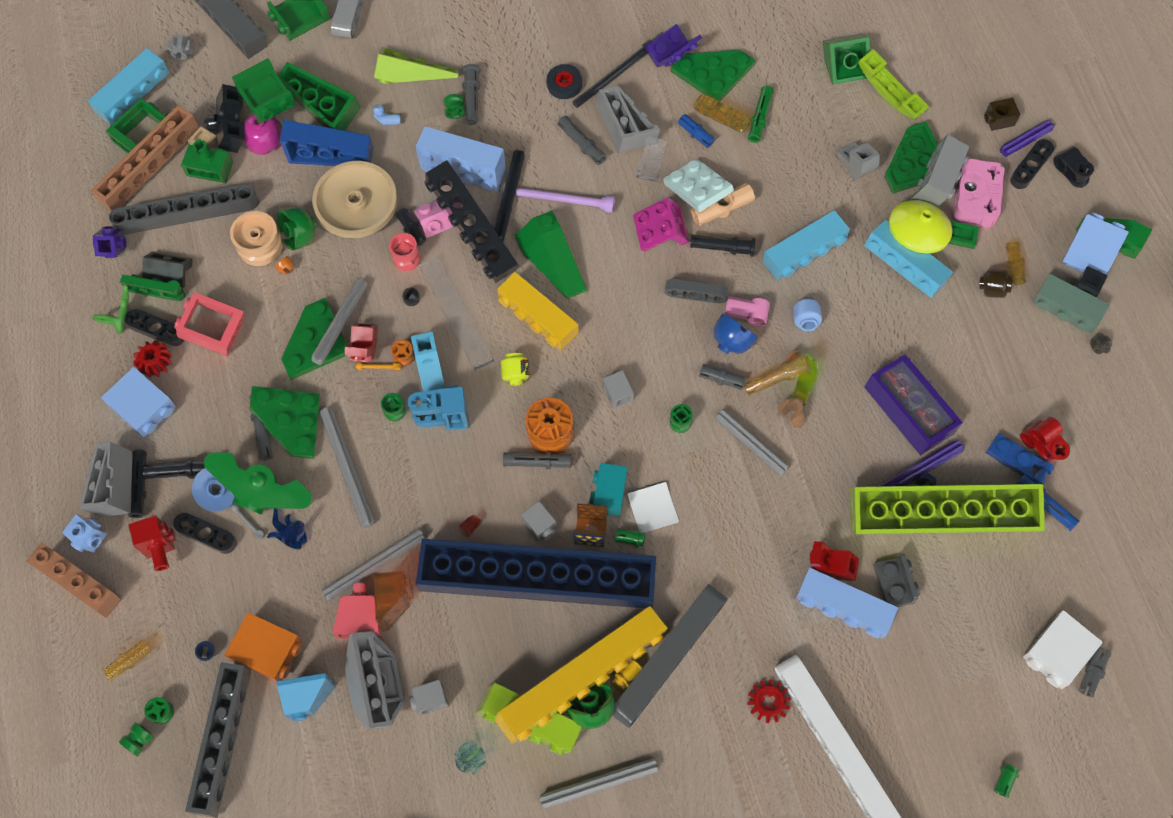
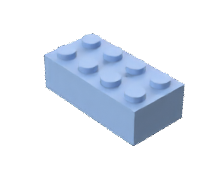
M426 126L416 144L421 170L428 172L447 160L463 183L477 185L485 190L498 192L506 173L503 148Z

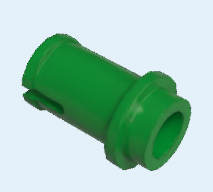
M617 529L616 533L618 535L626 537L616 535V543L636 545V548L644 546L646 533L641 532L640 529L638 531Z
M1005 763L1004 767H1000L1002 772L993 791L1009 798L1015 779L1019 778L1020 775L1018 774V768Z

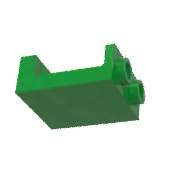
M286 0L275 7L271 1L267 2L269 8L267 14L272 22L276 21L280 34L282 36L285 34L289 41L330 20L328 8L323 0Z
M268 58L232 76L237 91L259 124L296 105L292 93L286 89Z

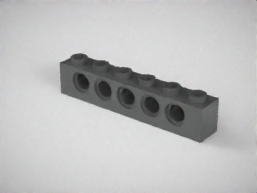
M220 663L185 812L218 818L251 671L244 665Z

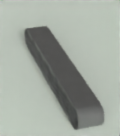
M240 184L116 208L110 212L109 220L115 229H123V235L251 211L258 206L259 200L251 185Z
M710 584L705 587L615 703V710L612 716L628 728L633 725L728 600L726 596Z

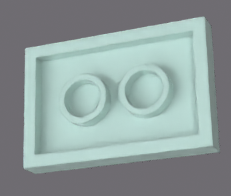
M698 159L689 162L687 165L663 178L665 186L698 212L734 192L731 183Z

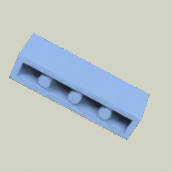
M809 568L796 597L802 605L808 608L816 607L830 618L838 617L852 628L860 627L874 638H884L888 634L898 607L812 568Z

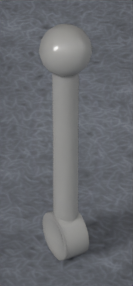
M232 504L230 507L231 511L236 512L255 533L256 539L262 540L265 536L264 532L258 530L239 510V505Z

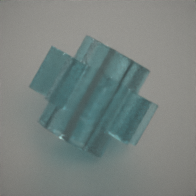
M465 742L454 754L456 756L455 763L457 768L464 773L471 771L474 775L486 763L483 760L485 752L476 743L470 746L468 742Z

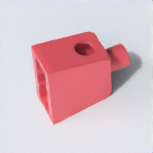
M353 584L352 596H342L340 598L333 634L337 639H349L351 633L374 631L377 638H382L377 599L372 595L367 596V584Z

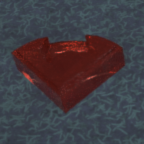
M476 515L468 517L459 526L461 533L467 538L470 537L482 523V520Z

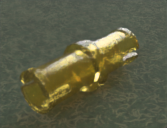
M1012 241L1006 244L1009 259L1007 266L1011 270L1012 283L1014 285H1022L1026 282L1023 267L1025 260L1021 256L1020 243Z
M142 639L141 642L126 653L124 651L120 653V657L106 668H103L102 671L110 681H113L114 678L128 668L132 669L135 667L134 664L149 652H152V650Z

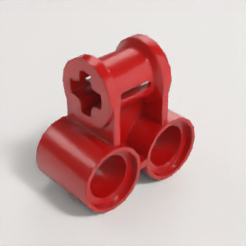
M1048 417L1044 421H1035L1020 434L1022 442L1028 448L1036 449L1044 461L1055 462L1057 460H1064L1070 454L1068 443L1060 435L1063 432V428L1058 420L1053 417Z

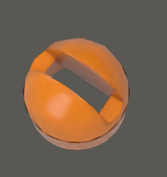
M288 256L275 265V268L282 274H289V270L292 271L294 267L292 260Z

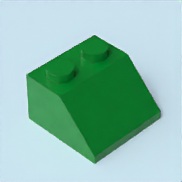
M857 34L823 41L824 61L833 85L867 79L858 62L870 52L868 36Z

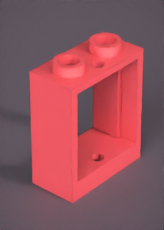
M194 292L192 298H188L185 302L183 316H179L176 320L174 328L176 329L177 337L228 356L245 320L244 311ZM197 305L231 317L220 341L187 328Z

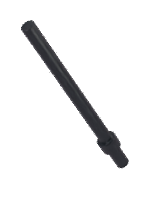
M663 32L642 44V48L572 102L576 108L580 107L600 89H603L648 54L644 47Z

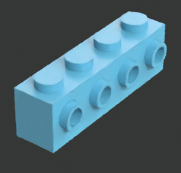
M146 48L88 100L94 113L112 125L140 98L165 79L169 74L165 62Z
M834 210L766 250L762 262L777 281L783 277L788 278L796 269L801 266L802 268L808 266L816 257H823L831 248L843 245L847 241L850 228Z
M887 220L871 232L864 245L930 298L945 286L953 274V271L930 253H918L901 245L892 235Z

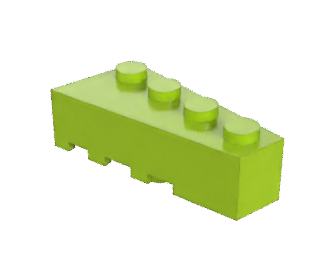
M494 682L487 687L476 714L496 724L494 719L497 713L522 695ZM556 712L551 716L553 719L542 728L539 725L531 730L533 734L527 738V740L540 745L543 743L550 746V751L562 756L563 753H571L582 727L573 720Z

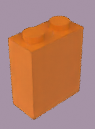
M247 613L224 656L230 661L244 665L248 669L277 682L288 676L292 659L297 657L302 649V639L292 632Z

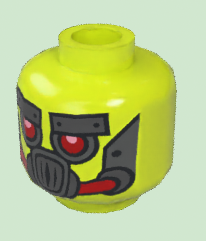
M523 353L506 354V358H503L500 362L502 380L509 382L510 386L523 385V381L530 377L528 358L523 357Z

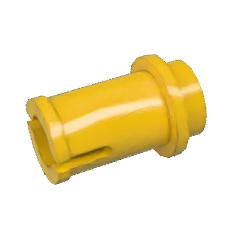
M631 660L627 667L619 674L614 675L612 682L618 689L623 691L628 688L629 684L642 670V667L636 661Z

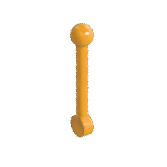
M357 362L355 368L357 370L370 368L399 371L401 370V364H363L362 362Z

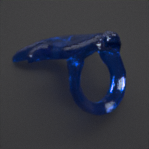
M274 509L272 524L279 533L270 532L267 538H277L286 546L300 550L302 545L307 543L304 523L301 520L292 523L290 521V514L285 517L286 525H284L278 519V510Z

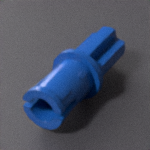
M684 114L678 120L679 125L691 134V138H696L706 148H709L714 143L713 141L716 138L709 134L702 124L698 125L688 115Z

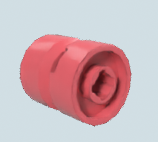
M399 233L391 238L389 249L395 267L401 271L414 270L420 263V253L415 238L408 233Z

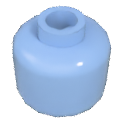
M813 299L798 301L793 307L795 326L803 331L815 330L822 322L820 304Z

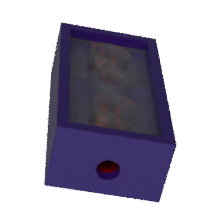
M906 354L873 373L864 386L920 456L954 435L963 423Z

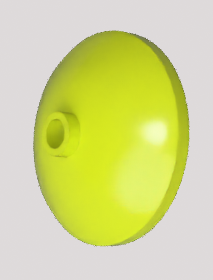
M920 200L904 201L898 204L890 214L889 228L892 235L901 245L909 250L918 253H935L944 249L951 240L952 225L950 220L941 209L931 203Z

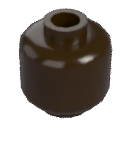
M989 269L986 271L985 276H980L979 289H984L986 297L1004 298L1007 296V293H1011L1012 276H1009L1007 270Z

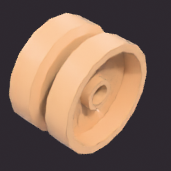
M260 211L244 213L231 226L230 238L240 258L247 264L265 266L274 262L280 256L283 249V239L275 221L267 213Z

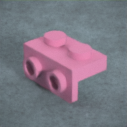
M437 201L423 204L418 209L413 210L427 238L453 227L448 219L449 214L445 209L442 210L439 207ZM458 202L452 205L454 208L460 209Z

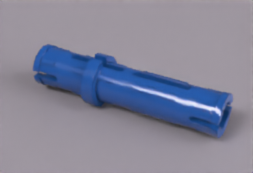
M1025 474L1016 485L1036 483ZM1043 487L1044 499L1046 500L1044 502V509L1071 531L1080 520L1045 492L1046 489ZM1049 504L1053 505L1058 511H1060L1065 516V518H1063L1059 513H1057L1053 508H1051Z

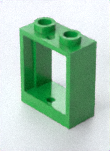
M140 98L106 132L111 141L128 154L137 144L126 137V135L146 116L159 124L168 114L165 112L163 114L160 113L152 102L147 103Z

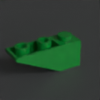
M1083 217V219L1081 220V222H1080L1079 225L1077 226L1076 231H1078V229H1079V227H1080V225H1081V223L1083 222V220H1084L1085 217ZM1105 218L1104 221L1107 223L1117 222L1125 226L1124 230L1129 233L1119 252L1124 256L1135 259L1146 243L1152 229L1130 219Z

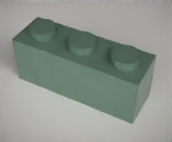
M1050 273L1032 302L1041 310L1048 311L1056 315L1060 320L1068 321L1077 326L1081 331L1091 334L1101 322L1110 305Z

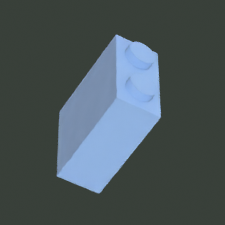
M1087 214L1061 263L1080 272H1083L1089 266L1107 275L1129 232L1124 230L1125 226L1122 224L1105 222V218L1099 214Z
M135 367L101 397L109 408L143 438L154 432L157 425L163 419L168 418L176 408L171 399Z

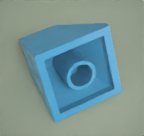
M326 673L277 681V689L284 715L292 719L293 722L304 721L307 719V716L314 715L335 688V682Z

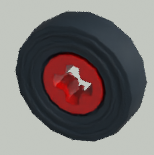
M561 64L552 68L547 75L546 81L549 93L559 99L575 97L582 88L580 71L569 64ZM561 79L565 81L568 80V83L565 84V82H561Z

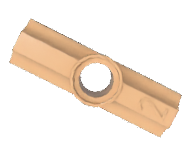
M745 183L733 189L734 192L701 212L692 208L691 214L696 225L701 226L718 217L726 218L731 214V211L754 201L755 195L750 184Z

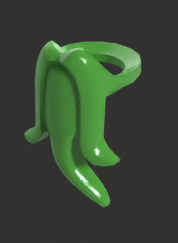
M124 284L118 317L103 314L92 316V320L113 325L118 334L124 331L129 302L127 285Z

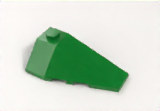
M553 210L533 217L515 235L522 254L567 299L586 292L587 289Z

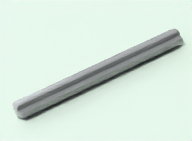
M325 407L320 411V415L359 521L363 528L371 527L375 521L333 408Z

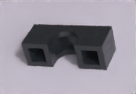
M222 84L216 97L217 149L220 148L238 153L244 141V122H239L243 98L235 86Z

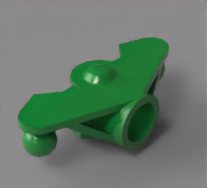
M222 452L210 453L204 460L206 470L235 496L232 503L262 515L265 508L304 509L312 503V494L298 480L280 485L276 483L274 473L264 465H253L244 470L237 466L233 453Z

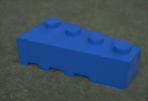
M283 120L280 143L289 164L337 166L350 161L371 163L373 145L369 135Z

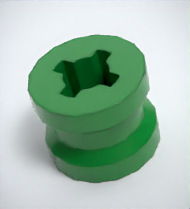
M450 94L444 97L445 116L449 119L463 117L465 114L463 97L459 94Z
M155 697L147 702L144 712L150 721L162 725L172 719L174 707L167 700Z

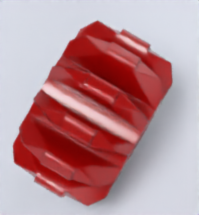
M154 340L152 344L145 341L144 347L138 346L139 352L133 353L135 358L133 364L141 374L151 378L154 374L160 377L161 371L168 373L166 366L172 365L170 360L172 354L165 344H160Z

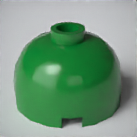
M289 207L280 210L281 212L277 214L278 228L280 233L284 232L287 238L283 239L288 249L293 251L309 245L317 228L314 217H311L307 211L299 207Z
M604 683L599 687L595 684L590 688L591 692L581 700L576 698L570 702L572 706L567 709V712L577 725L584 729H594L605 725L611 719L615 710L614 695L608 684Z

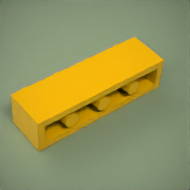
M516 272L497 288L500 304L505 308L509 307L512 309L514 315L519 320H525L533 332L543 335L551 347L554 348L556 346L562 351L579 334L578 323Z

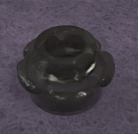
M1098 333L1091 339L1090 345L1096 354L1104 352L1107 354L1110 352L1112 342L1107 335Z

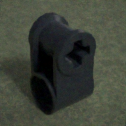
M1072 146L1053 158L1056 169L1074 187L1083 188L1088 184L1089 177L1094 172V166L1081 154L1079 149Z

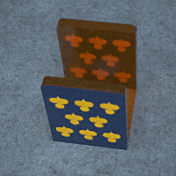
M577 503V525L573 533L574 545L604 548L607 506ZM588 525H593L597 528L598 532L587 531L585 528Z

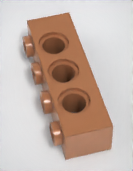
M42 542L26 560L105 618L109 616L121 601V598Z

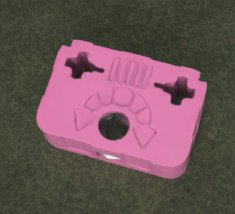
M968 159L965 165L961 167L962 175L956 183L953 219L958 223L987 228L993 227L1001 213L1004 167H1001V164L997 162Z

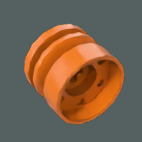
M542 398L535 401L529 407L526 414V430L531 446L542 454H546V452L559 454L571 445L574 437L573 414L569 406L562 400Z

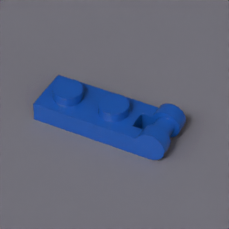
M998 433L985 452L1022 477L1026 474L1036 484L1044 485L1046 482L1045 477L1054 470V466L1050 462L1041 460L1001 433ZM1032 467H1035L1039 471L1035 473L1031 471Z

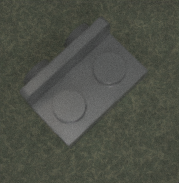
M900 554L895 559L874 563V570L885 602L896 607L914 604L918 600L920 595L917 582L913 581L911 575L913 573L910 560L906 559L905 554Z

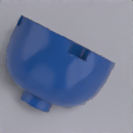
M723 313L714 326V338L719 343L717 347L726 354H729L730 351L736 354L744 353L758 339L751 331L746 330L740 323Z

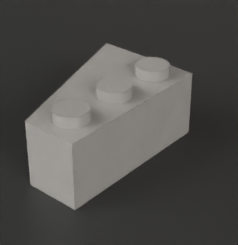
M947 134L934 150L926 166L928 170L924 180L920 179L917 184L920 186L919 191L914 196H911L909 200L925 201L938 207L946 199H951L956 190L954 185L962 175L960 169L968 160L966 154L970 146Z

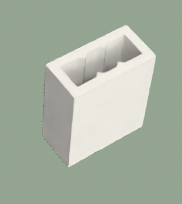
M1063 610L1055 616L1024 654L1023 658L1027 661L1026 663L1030 668L1040 671L1047 677L1046 680L1052 686L1063 689L1073 681L1103 642Z

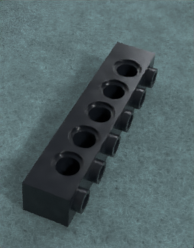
M446 160L426 172L425 186L430 193H435L439 207L447 211L449 214L448 219L452 226L458 227L461 232L459 235L466 245L469 243L473 249L471 253L477 262L481 261L484 265L483 271L489 279L492 278L497 283L515 272L518 263L449 162ZM448 185L452 189L446 192L441 190V187ZM459 202L463 204V207L456 209L452 205ZM470 219L473 220L475 224L473 226H467L464 224V222ZM484 237L487 242L480 244L476 241V238ZM496 254L499 259L491 261L488 259V255Z

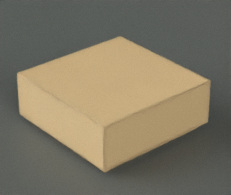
M200 126L188 139L190 145H193L196 140L201 139V142L204 140L207 147L211 148L217 141V135Z

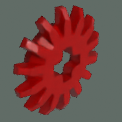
M769 679V684L766 686L764 681L761 680V688L754 684L752 687L756 693H748V696L754 698L753 701L747 702L748 705L755 706L750 711L751 714L758 711L760 714L757 720L760 721L762 716H766V723H770V717H773L775 722H779L777 715L779 714L785 718L787 715L782 710H790V706L785 705V702L791 701V697H784V694L788 692L787 688L780 691L781 683L778 682L776 687L772 686L773 680ZM765 695H767L769 698H775V701L773 702V708H771L769 705H763V702L765 701Z

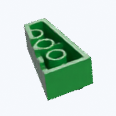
M289 62L285 64L278 75L286 89L292 93L294 100L324 127L346 131L361 108L355 95Z

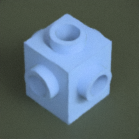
M75 514L62 532L72 541L70 545L80 552L87 550L93 553L107 535L100 528L102 526L100 522L91 517L88 519L78 514Z

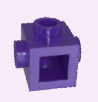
M105 226L93 235L95 256L116 258L126 248L127 240L123 236V229Z

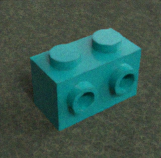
M600 463L599 471H594L593 484H596V491H591L589 504L607 506L608 516L621 517L627 467Z

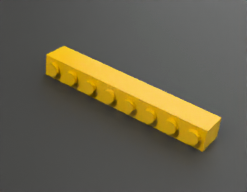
M649 606L500 710L494 719L512 744L518 739L520 742H523L533 734L531 730L536 726L544 727L553 719L551 716L557 711L562 714L572 706L571 701L576 698L581 700L591 692L590 688L595 684L598 687L604 684L610 678L608 676L613 671L619 673L628 666L627 661L631 658L637 660L646 653L645 648L650 645L655 647L664 640L663 634L668 628L651 606Z

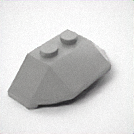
M374 631L351 633L349 635L344 667L353 713L367 730L390 727L405 702L396 656L384 642L377 638Z

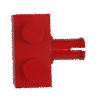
M156 515L128 524L133 546L148 559L152 558L154 570L163 571L168 569L170 566L166 552L175 550L173 542L176 541L173 529L168 528L166 522H162Z

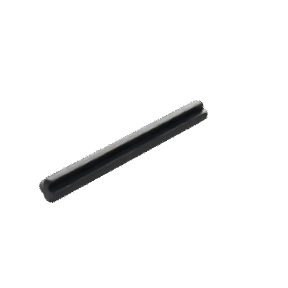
M515 150L513 152L494 228L502 241L505 238L525 157L522 150Z

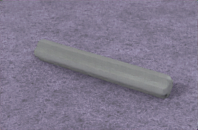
M724 409L718 413L717 421L779 475H783L788 470L789 465L730 413Z

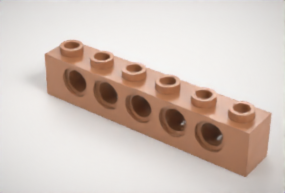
M177 105L90 190L98 203L110 212L122 207L197 131L199 126L194 116Z

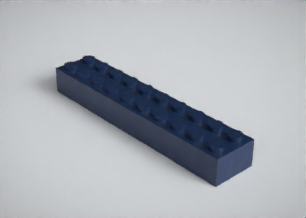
M422 539L416 586L421 592L645 609L651 606L653 609L656 556Z

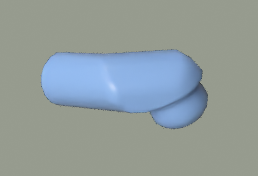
M382 105L373 107V116L382 125L401 124L400 114L388 115Z

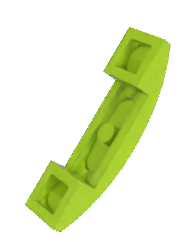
M874 49L859 60L858 63L872 86L900 113L915 121L929 108L916 92L911 95L885 68L887 62Z

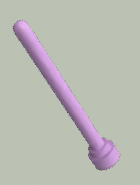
M524 188L516 189V195L520 197L600 207L604 212H614L615 196L606 195V197L599 199Z

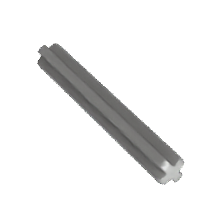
M358 278L314 351L311 359L312 362L318 365L324 362L367 288L368 283L366 280Z
M417 529L322 589L326 600L334 599L353 587V584L359 583L419 545L422 539H426L423 532Z
M654 758L542 794L540 795V802L543 808L561 804L658 771V765Z

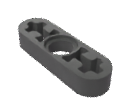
M669 279L666 281L665 294L674 298L725 303L727 301L728 289L722 285Z

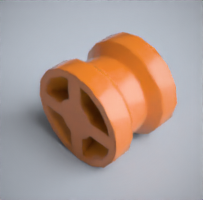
M397 340L391 346V354L395 363H399L401 366H408L414 361L415 354L409 341Z

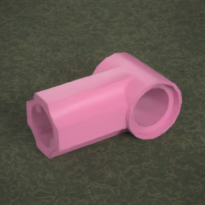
M729 296L725 314L729 317L747 320L749 324L754 326H765L770 302L762 298L746 300Z

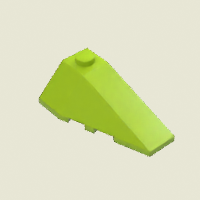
M382 47L378 54L374 78H377L378 82L390 84V82L458 78L459 70L439 63L429 65L423 58L410 59L407 56L408 53Z

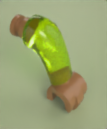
M793 349L788 354L786 362L794 367V373L797 375L796 385L792 398L785 400L777 408L783 417L789 411H796L792 414L791 421L793 428H800L806 421L803 406L806 405L816 384L818 365L815 358L809 353L805 355L799 354L797 349Z

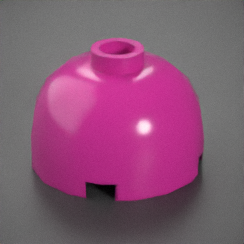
M252 114L244 122L245 145L251 152L259 155L269 154L268 151L273 149L276 151L281 146L282 125L275 116L259 124Z

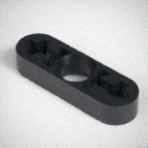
M1046 139L1036 142L1013 172L1010 178L1013 187L1024 189L1030 184L1054 151L1052 142ZM1042 148L1046 149L1041 156L1038 155ZM1027 161L1036 162L1038 167H1029ZM1023 172H1025V173H1026L1025 178L1022 179V180H1019L1018 178H1020L1021 175L1023 174Z
M138 309L131 310L126 314L125 322L135 332L171 346H179L185 341L176 336L171 338L166 333L168 331L171 334H176L175 324ZM138 318H140L141 321L145 324L143 325L141 322L138 321L133 323V319L137 320ZM153 324H161V328L157 332H150V327Z
M181 513L174 519L173 526L175 530L189 539L222 554L231 553L236 548L237 541L235 537L220 527L189 513ZM182 521H188L194 526V530L187 526L182 527L180 524ZM203 528H210V536L206 539H201L199 537L200 531ZM216 536L222 540L228 538L230 543L228 545L224 544L222 547V544L215 540Z

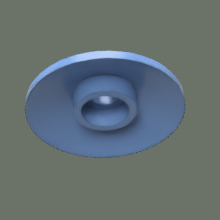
M206 468L201 470L193 480L192 494L197 504L208 511H222L233 504L232 501L235 496L210 474ZM214 484H218L221 487L218 493L212 490Z

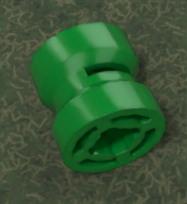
M389 393L382 398L381 408L385 417L393 422L403 419L406 414V408L401 396L396 393Z
M678 404L672 408L669 422L673 431L684 433L690 429L693 418L691 408L684 404Z
M135 722L130 727L129 734L124 735L119 740V743L138 757L143 751L142 747L145 743H149L154 736L143 726Z

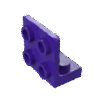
M675 24L644 48L656 67L663 64L667 67L680 60L686 52L698 46L697 41L702 39V37L698 35L687 40L679 26Z

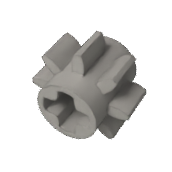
M175 35L171 41L168 40L167 49L170 50L169 55L174 59L185 60L188 59V55H192L193 46L186 36Z

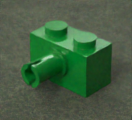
M201 139L196 140L193 145H188L181 163V167L188 177L225 184L233 165L228 151L220 148H208L204 140L201 142Z

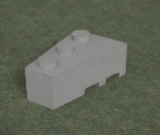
M617 85L600 89L595 106L618 153L656 144L660 128L657 125H653L647 119V115L644 112H640L634 106L635 102Z
M112 442L96 444L79 509L99 517L131 513L132 451Z

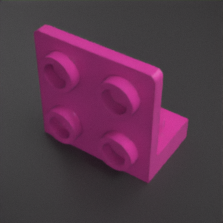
M669 197L633 215L642 251L645 252L670 239L675 240L681 245L689 243L681 206Z

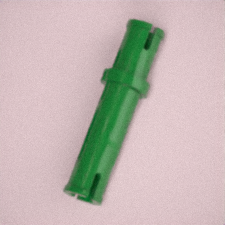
M770 86L761 87L756 111L750 121L751 128L748 140L753 143L760 142L762 130L767 124L766 116L774 89Z

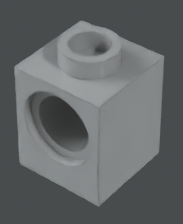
M623 370L611 372L602 379V388L613 410L633 402L634 392Z
M540 501L521 514L522 522L538 542L543 539L547 540L555 534L557 529L556 521Z
M440 680L412 688L413 696L409 697L413 711L417 710L420 716L448 707Z

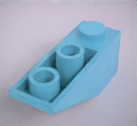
M433 331L411 336L423 392L444 389L445 383Z

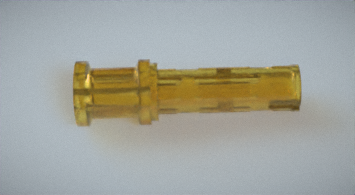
M803 353L800 355V358L791 362L785 361L781 364V367L745 382L744 388L748 395L751 396L786 379L792 381L797 375L804 372L810 373L812 368L808 358Z

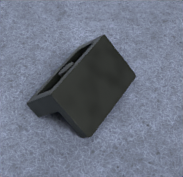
M152 251L143 257V278L149 280L156 278L165 283L175 280L183 288L185 287V271L192 267V259Z

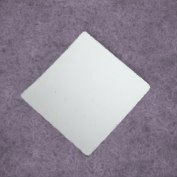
M666 482L628 493L630 505L638 529L641 532H649L679 522Z

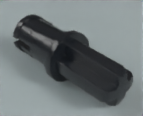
M408 209L399 210L396 217L403 225V231L411 234L415 238L417 245L421 246L426 242V238L419 229V223L414 221Z

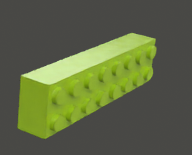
M1043 484L850 487L851 534L1045 531Z

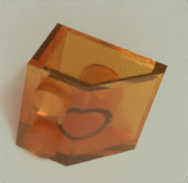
M403 571L374 573L376 622L382 631H388L410 607V599L414 598L413 584L410 583V578H406Z

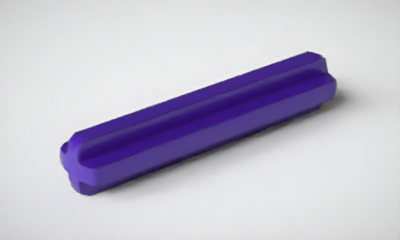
M1050 120L1040 123L1002 145L1000 153L1004 157H1008L1051 132L1054 124Z

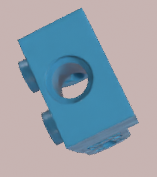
M451 385L444 389L416 392L408 398L409 409L412 412L414 423L418 427L445 426L447 431L469 428L467 402L463 387ZM417 400H421L422 404L416 407ZM426 415L425 420L422 421L420 416Z

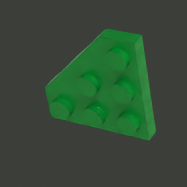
M741 50L683 54V57L671 67V72L719 104L755 66L756 60Z
M927 122L907 127L884 176L892 194L917 187L919 180H924L928 170L926 166L938 145Z
M326 298L305 306L281 360L290 380L346 356L345 346H347V343L341 332L321 365L311 360L314 351L334 319Z
M252 386L249 410L253 415L257 416L275 440L277 439L283 445L290 457L314 458L320 394Z

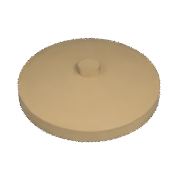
M365 161L345 162L331 168L319 179L312 196L313 209L320 224L332 234L344 238H362L378 232L392 219L398 202L396 187L390 175L381 167Z

